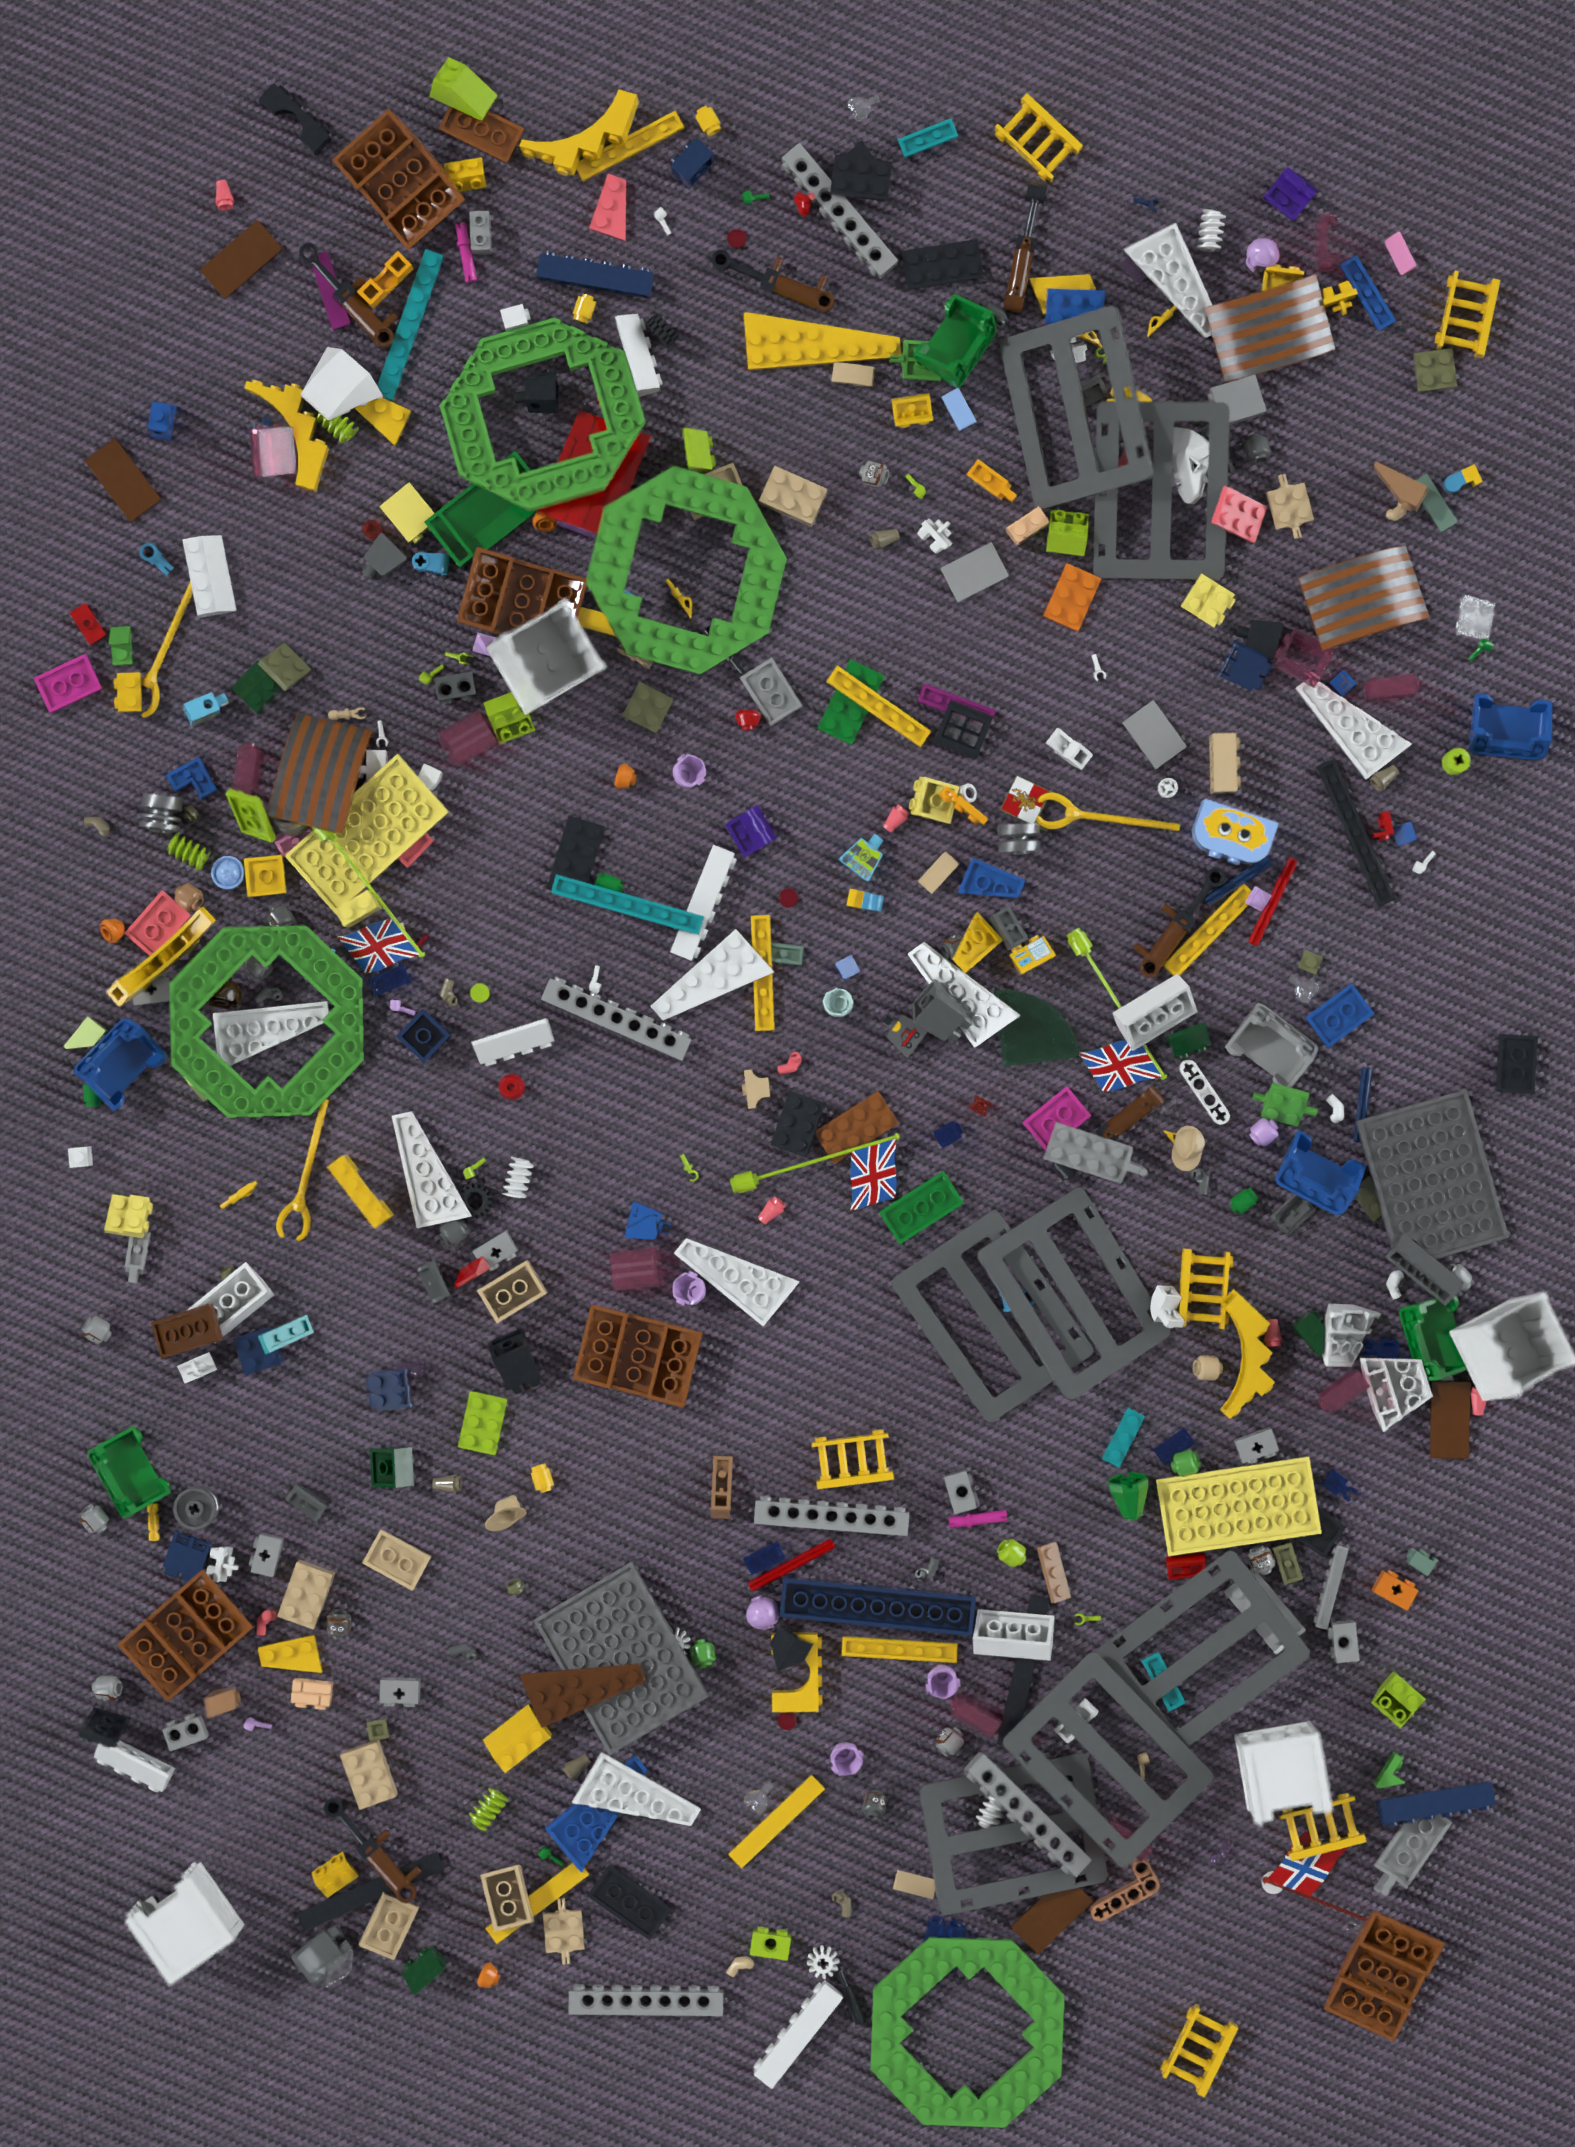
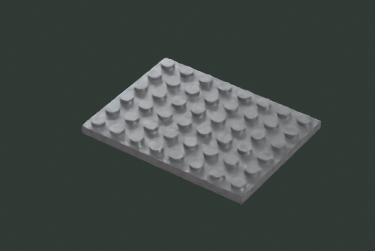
M1467 1089L1355 1121L1391 1247L1404 1233L1433 1258L1437 1259L1509 1238Z
M633 1562L628 1563L533 1620L561 1670L640 1663L647 1682L584 1709L609 1755L709 1697Z

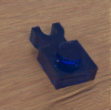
M1380 1338L1379 1343L1372 1339H1366L1365 1345L1371 1346L1372 1349L1365 1348L1364 1355L1378 1354V1358L1397 1359L1399 1341Z
M1333 1469L1330 1470L1320 1483L1336 1496L1340 1492L1342 1497L1348 1502L1351 1499L1346 1496L1347 1491L1351 1490L1355 1494L1357 1492L1355 1488L1346 1486L1345 1484L1348 1480Z

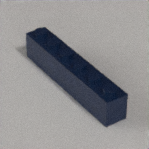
M545 252V254L540 253L536 278L541 281L651 299L654 273L647 268L635 270L629 265L617 267L613 266L611 262L602 261L600 264L594 263V260L589 258L576 260L571 255L559 257L556 256V253Z
M1481 1782L1376 1800L1379 1823L1386 1824V1827L1397 1826L1399 1821H1405V1824L1415 1823L1416 1818L1422 1817L1424 1821L1435 1819L1434 1815L1442 1814V1818L1454 1816L1453 1812L1460 1811V1814L1472 1813L1474 1808H1479V1811L1490 1810V1806L1496 1805L1492 1782Z

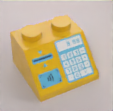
M1036 935L1028 940L1030 944L1024 947L1020 944L1011 949L1013 953L1009 954L1020 975L1056 956L1044 936L1039 938Z

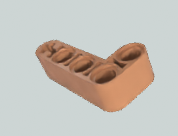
M1139 1856L1132 1862V1869L1137 1877L1136 1880L1091 1904L1090 1912L1094 1920L1104 1921L1155 1894L1159 1890L1158 1879L1146 1858ZM1145 1863L1146 1868L1143 1871L1136 1870L1137 1864ZM1148 1880L1155 1881V1885L1152 1888L1145 1887V1883ZM1131 1889L1138 1890V1894L1135 1897L1128 1896V1892ZM1114 1898L1121 1899V1903L1118 1906L1111 1905V1901ZM1106 1902L1108 1903V1906H1109V1908H1110L1109 1911L1107 1910V1907L1105 1906V1903H1106ZM1098 1907L1102 1910V1914L1100 1915L1098 1912H1096V1908Z

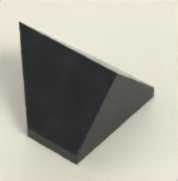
M781 1626L778 1627L770 1642L777 1671L779 1672L804 1662L813 1646L811 1642Z

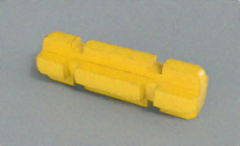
M152 1503L147 1506V1512H149V1540L158 1541L160 1540V1532H158V1504Z

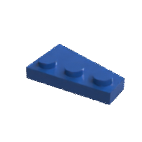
M972 857L957 893L1018 898L1025 879Z

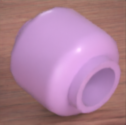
M1262 1118L1251 1126V1133L1249 1135L1258 1146H1268L1278 1138L1277 1129L1279 1127L1273 1119L1269 1121L1266 1118Z

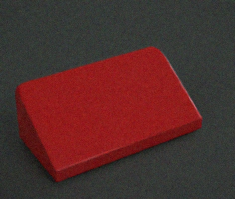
M483 1256L460 1270L454 1285L455 1288L461 1287L489 1270L490 1267Z
M1204 1553L1166 1556L1168 1580L1191 1578L1206 1568Z

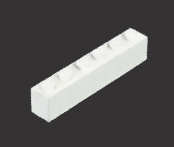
M713 845L687 909V912L704 916L700 934L697 935L679 930L671 948V953L690 961L693 958H698L701 950L698 945L700 940H705L708 930L705 929L708 922L712 923L715 915L713 908L715 904L719 905L723 895L720 894L722 886L726 887L730 878L727 876L729 868L733 869L737 861L734 858L735 853Z
M826 1980L822 1984L819 1982L812 1991L814 1992L810 1999L807 1997L801 2005V2011L798 2014L795 2012L790 2018L789 2022L791 2024L787 2029L783 2028L777 2035L779 2039L776 2043H771L765 2051L767 2053L763 2059L759 2058L754 2064V2076L771 2089L843 1999V1993Z

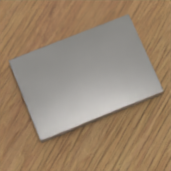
M992 542L940 568L957 603L1009 577Z
M772 657L740 677V680L770 727L803 707Z
M1154 700L1122 722L1155 770L1187 747Z

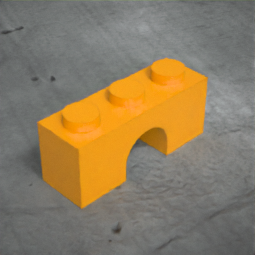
M399 251L384 264V269L374 279L370 278L357 291L359 296L372 309L414 269L412 264Z

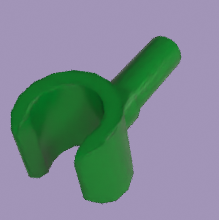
M751 190L742 194L745 204H750L759 199L770 198L769 193L753 196Z
M1486 638L1480 639L1477 650L1468 659L1472 661L1483 650L1491 651L1494 646L1493 643Z
M545 1846L538 1851V1855L542 1860L549 1857L560 1866H563L564 1862L554 1856L548 1847Z

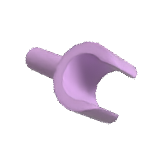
M390 1001L391 1010L415 1016L416 1011L400 1007L401 1001Z
M251 1717L247 1718L244 1723V1728L249 1731H253L255 1726L272 1728V1724L261 1723Z

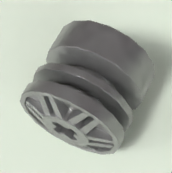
M143 794L141 806L150 809V812L140 814V817L148 818L149 820L148 822H139V827L153 832H179L180 827L171 824L172 822H181V819L173 816V812H182L183 799Z

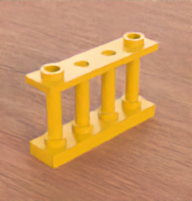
M1026 93L1021 99L1022 109L1004 128L997 124L994 130L996 132L995 136L1001 142L1006 141L1038 171L1037 175L1043 181L1047 180L1051 183L1054 178L1051 172L1069 153L1072 154L1074 152L1077 155L1082 150L1083 145ZM1032 113L1036 117V122L1016 141L1009 133L1027 114ZM1046 126L1050 130V135L1030 154L1023 146L1041 127ZM1060 139L1064 143V148L1044 167L1037 159L1055 140Z
M1455 270L1452 276L1449 275L1446 287H1449L1441 329L1440 332L1436 333L1434 343H1437V350H1440L1444 343L1470 348L1472 351H1475V358L1482 359L1486 351L1500 280L1493 278L1490 284L1487 283L1486 285L1457 279L1459 271ZM1455 287L1484 292V295H1487L1486 302L1481 304L1453 298ZM1451 306L1480 311L1483 314L1482 321L1473 322L1449 317ZM1447 325L1476 330L1479 333L1478 340L1470 341L1446 336Z
M1182 1248L1179 1295L1182 1298L1178 1305V1313L1185 1321L1183 1326H1186V1322L1190 1321L1219 1323L1220 1329H1225V1325H1228L1229 1314H1226V1310L1222 1305L1220 1306V1315L1190 1313V1311H1187L1188 1303H1191V1301L1221 1303L1227 1297L1229 1268L1233 1267V1256H1230V1252L1225 1251L1224 1257L1198 1256L1192 1253V1249ZM1194 1263L1224 1265L1223 1277L1194 1275L1193 1272H1190V1268ZM1193 1282L1222 1284L1221 1296L1192 1294V1292H1189V1284H1193Z
M884 1429L874 1430L869 1435L829 1440L826 1437L815 1438V1441L812 1442V1447H818L822 1475L819 1480H816L817 1489L894 1480L893 1470L889 1471L885 1460L883 1438H889L888 1432H884ZM875 1439L879 1469H877V1472L870 1473L867 1470L864 1441ZM856 1442L860 1469L858 1475H851L848 1472L845 1443ZM837 1444L841 1473L839 1477L832 1478L829 1475L826 1445Z
M1343 1793L1337 1795L1338 1799L1331 1800L1332 1806L1342 1804L1349 1830L1348 1836L1341 1838L1337 1834L1332 1811H1328L1329 1814L1327 1815L1324 1812L1330 1838L1329 1841L1323 1843L1318 1837L1312 1814V1805L1293 1810V1807L1282 1809V1813L1278 1814V1817L1281 1820L1286 1819L1293 1844L1292 1851H1288L1291 1861L1366 1842L1365 1834L1359 1833L1354 1823L1349 1802L1355 1801L1353 1795ZM1305 1814L1312 1841L1310 1843L1311 1846L1304 1848L1300 1844L1293 1816Z
M1195 2004L1193 2008H1189L1186 2014L1187 2021L1168 2060L1165 2059L1160 2070H1162V2076L1166 2079L1170 2072L1195 2084L1197 2094L1205 2098L1234 2039L1238 2026L1232 2021H1229L1228 2025L1225 2024L1223 2026L1199 2014L1200 2007ZM1196 2020L1220 2032V2035H1222L1220 2041L1214 2043L1190 2031L1194 2021ZM1186 2038L1211 2049L1213 2052L1211 2060H1205L1183 2049L1182 2046ZM1177 2056L1184 2057L1204 2067L1205 2072L1203 2076L1196 2077L1174 2066L1173 2064Z

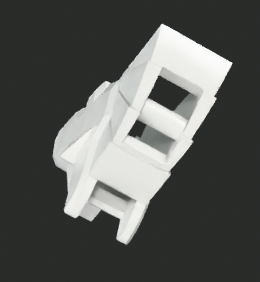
M1174 427L1172 466L1174 471L1172 472V482L1177 485L1181 484L1178 492L1184 503L1195 504L1203 495L1205 482L1208 483L1209 442L1193 430Z

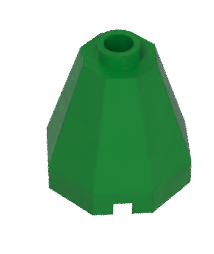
M1128 1472L1129 1476L1123 1477V1473L1117 1474L1108 1479L1110 1492L1122 1517L1127 1518L1128 1521L1137 1520L1143 1513L1149 1486L1148 1478L1145 1473Z

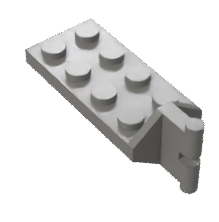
M1055 1122L1044 1159L1120 1184L1127 1171L1141 1176L1147 1175V1170L1142 1164L1130 1161L1133 1150L1132 1146Z
M1250 1569V1572L1300 1636L1306 1629L1264 1579ZM1236 1583L1224 1591L1241 1613L1251 1606V1603ZM1263 1622L1254 1628L1276 1655L1284 1649L1266 1623Z
M1442 1814L1434 1815L1435 1819L1424 1821L1422 1817L1416 1818L1415 1823L1405 1824L1404 1821L1374 1864L1383 1873L1378 1883L1373 1887L1374 1891L1382 1895H1388L1395 1882L1407 1889L1452 1822L1446 1817L1442 1818Z

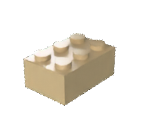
M774 466L759 499V504L812 527L827 494V489Z
M1213 733L1209 736L1210 794H1234L1241 786L1240 776H1237V770L1240 769V757H1237V751L1240 749V738H1236V733Z
M529 1260L477 1290L496 1323L548 1293Z
M299 1559L296 1562L277 1617L314 1629L317 1626L336 1572Z
M379 1740L365 1743L341 1753L340 1757L359 1810L397 1796L398 1792Z
M521 1865L480 1875L494 1932L534 1922Z

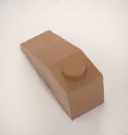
M1375 462V472L1397 501L1402 504L1401 507L1408 511L1414 510L1417 512L1428 492V486Z
M713 1456L711 1518L730 1519L733 1457Z
M236 1687L212 1690L204 1698L207 1718L238 1707L241 1698L240 1692H236Z

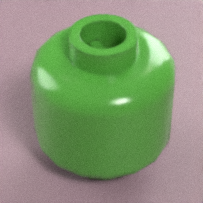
M1185 1450L1174 1455L1171 1467L1174 1473L1185 1477L1197 1473L1199 1467H1201V1462L1196 1452Z
M705 1639L694 1641V1645L689 1649L692 1665L697 1666L698 1669L713 1666L716 1655L712 1643L706 1642Z

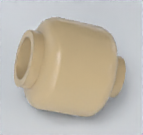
M1202 1355L1193 1363V1373L1199 1380L1213 1381L1223 1372V1365L1216 1356Z

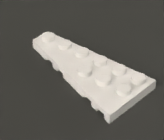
M1176 223L1123 249L1204 338L1212 335L1204 308L1211 306L1212 303Z
M1312 676L1295 688L1365 780L1412 745V743L1349 703L1345 698L1339 696Z
M735 929L650 1007L664 1021L770 975L774 971L738 930Z
M925 942L908 953V956L929 984L934 979L939 981L946 991L966 1009V1014L972 1018V1025L968 1029L962 1026L959 1027L974 1048L1020 1016Z
M328 1001L213 1013L217 1054L231 1066L324 1024L322 1019L329 1013Z
M413 1112L393 1115L392 1120L416 1227L421 1228L471 1217L472 1215Z
M687 1238L674 1252L675 1255L762 1326L766 1324L800 1282Z
M603 1752L600 1753L572 1801L574 1804L604 1808L610 1811L661 1819L688 1826L693 1824L701 1810L700 1807Z

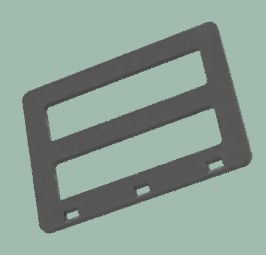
M1107 306L1010 336L1001 341L1000 349L1033 502L1036 508L1039 506L1041 509H1046L1148 480L1152 477L1153 467L1119 310L1115 306ZM1117 328L1119 339L1114 340L1112 329ZM1095 330H1100L1128 459L1127 465L1105 472H1099L1071 344L1073 337ZM1049 344L1052 346L1080 475L1077 480L1056 486H1050L1022 358L1024 352ZM1130 387L1132 398H1126L1124 388ZM1140 446L1143 447L1144 457L1139 458L1137 449Z
M1103 401L1097 407L1096 460L1099 472L1118 468L1120 422L1115 401ZM1138 401L1142 420L1154 422L1150 558L1118 559L1116 557L1118 488L1107 491V496H1100V493L1095 494L1093 572L1099 578L1198 579L1202 573L1210 579H1220L1225 572L1226 530L1212 524L1211 521L1223 486L1227 487L1229 406L1224 402ZM1176 421L1209 422L1206 554L1203 560H1173L1170 558L1174 422ZM1102 423L1108 424V435L1101 436ZM1099 544H1105V555L1098 556Z
M1082 1188L1073 1189L978 1252V1259L1061 1393L1068 1400L1077 1398L1170 1335V1328L1166 1327L1163 1322H1155L1147 1313V1310L1150 1309L1152 1298ZM1087 1207H1089L1092 1214L1094 1215V1217L1090 1219L1084 1211V1209ZM1069 1214L1074 1215L1143 1326L1142 1332L1120 1346L1112 1338L1047 1233V1229ZM1025 1242L1031 1243L1100 1354L1098 1361L1076 1375L1069 1368L1003 1261L1005 1255ZM1119 1257L1125 1265L1123 1269H1120L1115 1261Z
M995 1210L981 1217L895 1276L892 1280V1287L984 1419L989 1422L997 1420L1054 1381L1045 1365L1038 1366L962 1258L963 1252L985 1237H989L993 1242L1002 1236L1000 1232L1004 1228L1007 1232L1011 1230L1002 1215ZM1023 1245L1005 1255L1003 1258L1066 1346L1061 1355L1069 1368L1072 1369L1090 1357L1093 1353L1092 1344ZM942 1267L947 1269L1021 1375L1020 1381L998 1396H993L917 1288L918 1283ZM1040 1278L1046 1288L1039 1290L1034 1281ZM1074 1327L1080 1337L1074 1339L1068 1330Z
M1228 1551L1100 1646L1096 1651L1187 1747L1296 1668L1310 1655L1309 1648L1234 1551ZM1218 1565L1221 1571L1212 1577L1208 1572ZM1233 1579L1249 1600L1251 1606L1147 1684L1142 1685L1124 1662V1656L1226 1580ZM1171 1601L1173 1607L1165 1612L1161 1607ZM1266 1623L1283 1645L1284 1652L1180 1729H1174L1157 1706L1156 1701L1259 1624ZM1123 1636L1126 1642L1117 1647L1114 1642Z
M1093 1652L1087 1654L1003 1739L1004 1747L1121 1867L1130 1865L1213 1780L1212 1772L1119 1675L1097 1653ZM1091 1678H1094L1187 1774V1779L1167 1800L1163 1801L1069 1704V1700ZM1052 1717H1055L1148 1813V1819L1128 1839H1124L1032 1744L1031 1738ZM1023 1751L1031 1757L1028 1763L1019 1755ZM1065 1794L1073 1801L1070 1807L1061 1799ZM1107 1838L1115 1845L1112 1851L1103 1843Z
M1075 1753L1048 1759L1063 1776H1072L1074 1787L1097 1810L1088 1757L1083 1753ZM1022 1765L1000 1769L1016 1786L1038 1782ZM988 1771L983 1774V1781L989 1779L990 1774ZM966 1776L924 1784L920 1787L919 1794L939 1911L944 1915L1103 1883L1108 1877L1104 1850L1066 1811L1047 1816L1063 1832L1081 1830L1085 1854L1092 1859L1078 1875H1085L1086 1881L1075 1883V1876L1071 1874L1068 1876L1060 1868L956 1889L950 1861L951 1856L1034 1838L1031 1835L1029 1837L1020 1830L1022 1826L1018 1822L947 1836L941 1803L946 1800L982 1793L980 1791L981 1786L977 1782L975 1784L972 1783ZM997 1786L996 1790L1003 1789V1786ZM1042 1824L1037 1827V1834L1043 1832L1044 1827ZM1028 1887L1029 1893L1018 1895V1888ZM971 1898L972 1905L961 1907V1900Z

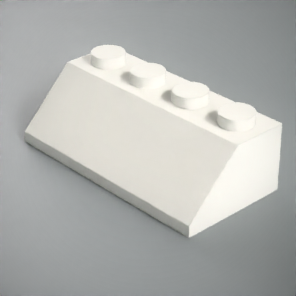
M638 314L615 316L616 326L638 397L660 391L659 385L663 384L660 374H656L654 370L657 364L654 355L650 356L648 350L652 347L649 337H645L643 330H646L643 318L639 319Z
M198 536L182 539L198 618L236 611L222 536Z
M1176 974L1113 1012V1016L1119 1030L1130 1048L1134 1051L1197 1013V1009L1188 984Z
M542 1019L473 1041L472 1045L480 1064L485 1063L487 1067L496 1064V1060L500 1058L506 1061L515 1058L514 1054L519 1052L525 1055L533 1052L532 1048L540 1046V1049L552 1046L551 1042L555 1040L548 1019Z
M245 1262L188 1310L213 1303L221 1333L224 1337L273 1297L274 1293L264 1280Z
M978 1609L973 1635L974 1654L1051 1660L1054 1616Z
M121 1740L116 1748H107L102 1746V1744H98L94 1754V1758L97 1759L99 1764L114 1767L115 1772L121 1775L127 1774L131 1776L133 1781L139 1784L143 1782L149 1785L148 1788L154 1792H163L175 1770L174 1767Z

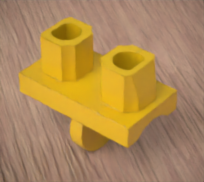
M1349 281L1338 285L1341 293L1337 295L1334 294L1332 286L1322 289L1324 307L1327 308L1338 304L1332 307L1333 312L1340 311L1342 315L1347 314L1346 308L1352 307L1351 301L1344 302L1356 298L1358 294L1356 288L1353 289Z

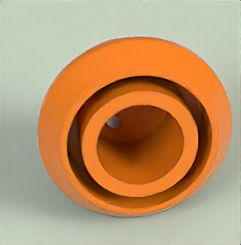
M537 512L532 521L533 526L542 532L552 531L558 526L556 519Z
M626 763L620 765L616 774L614 785L618 789L630 788L631 785L634 786L637 775L634 774L635 770Z
M116 918L102 920L100 931L106 941L117 943L124 935L125 926L121 920Z
M485 1963L477 1981L479 1987L491 1988L492 1985H497L501 1975L497 1974L499 1970L492 1963Z

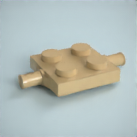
M1286 474L1279 475L1281 487L1266 493L1275 529L1292 528L1294 539L1301 538L1299 526L1314 520L1305 483L1288 485Z
M558 1898V1910L543 1913L546 1953H562V1964L566 1965L565 1957L567 1964H570L569 1952L584 1949L582 1911L566 1909L565 1898H562V1905L561 1899Z

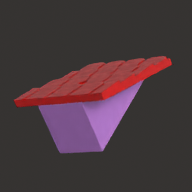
M579 410L557 463L594 453L589 435L606 431L605 420ZM642 432L638 434L605 490L538 509L537 513L556 519L560 527L595 539L596 534H598L604 507L630 492L652 436Z

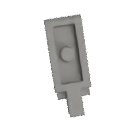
M144 1232L143 1238L129 1237L125 1261V1272H129V1283L136 1284L139 1274L143 1275L151 1232Z

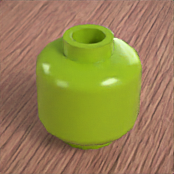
M1014 1539L1002 1541L997 1549L999 1560L1012 1568L1022 1565L1026 1560L1025 1547Z

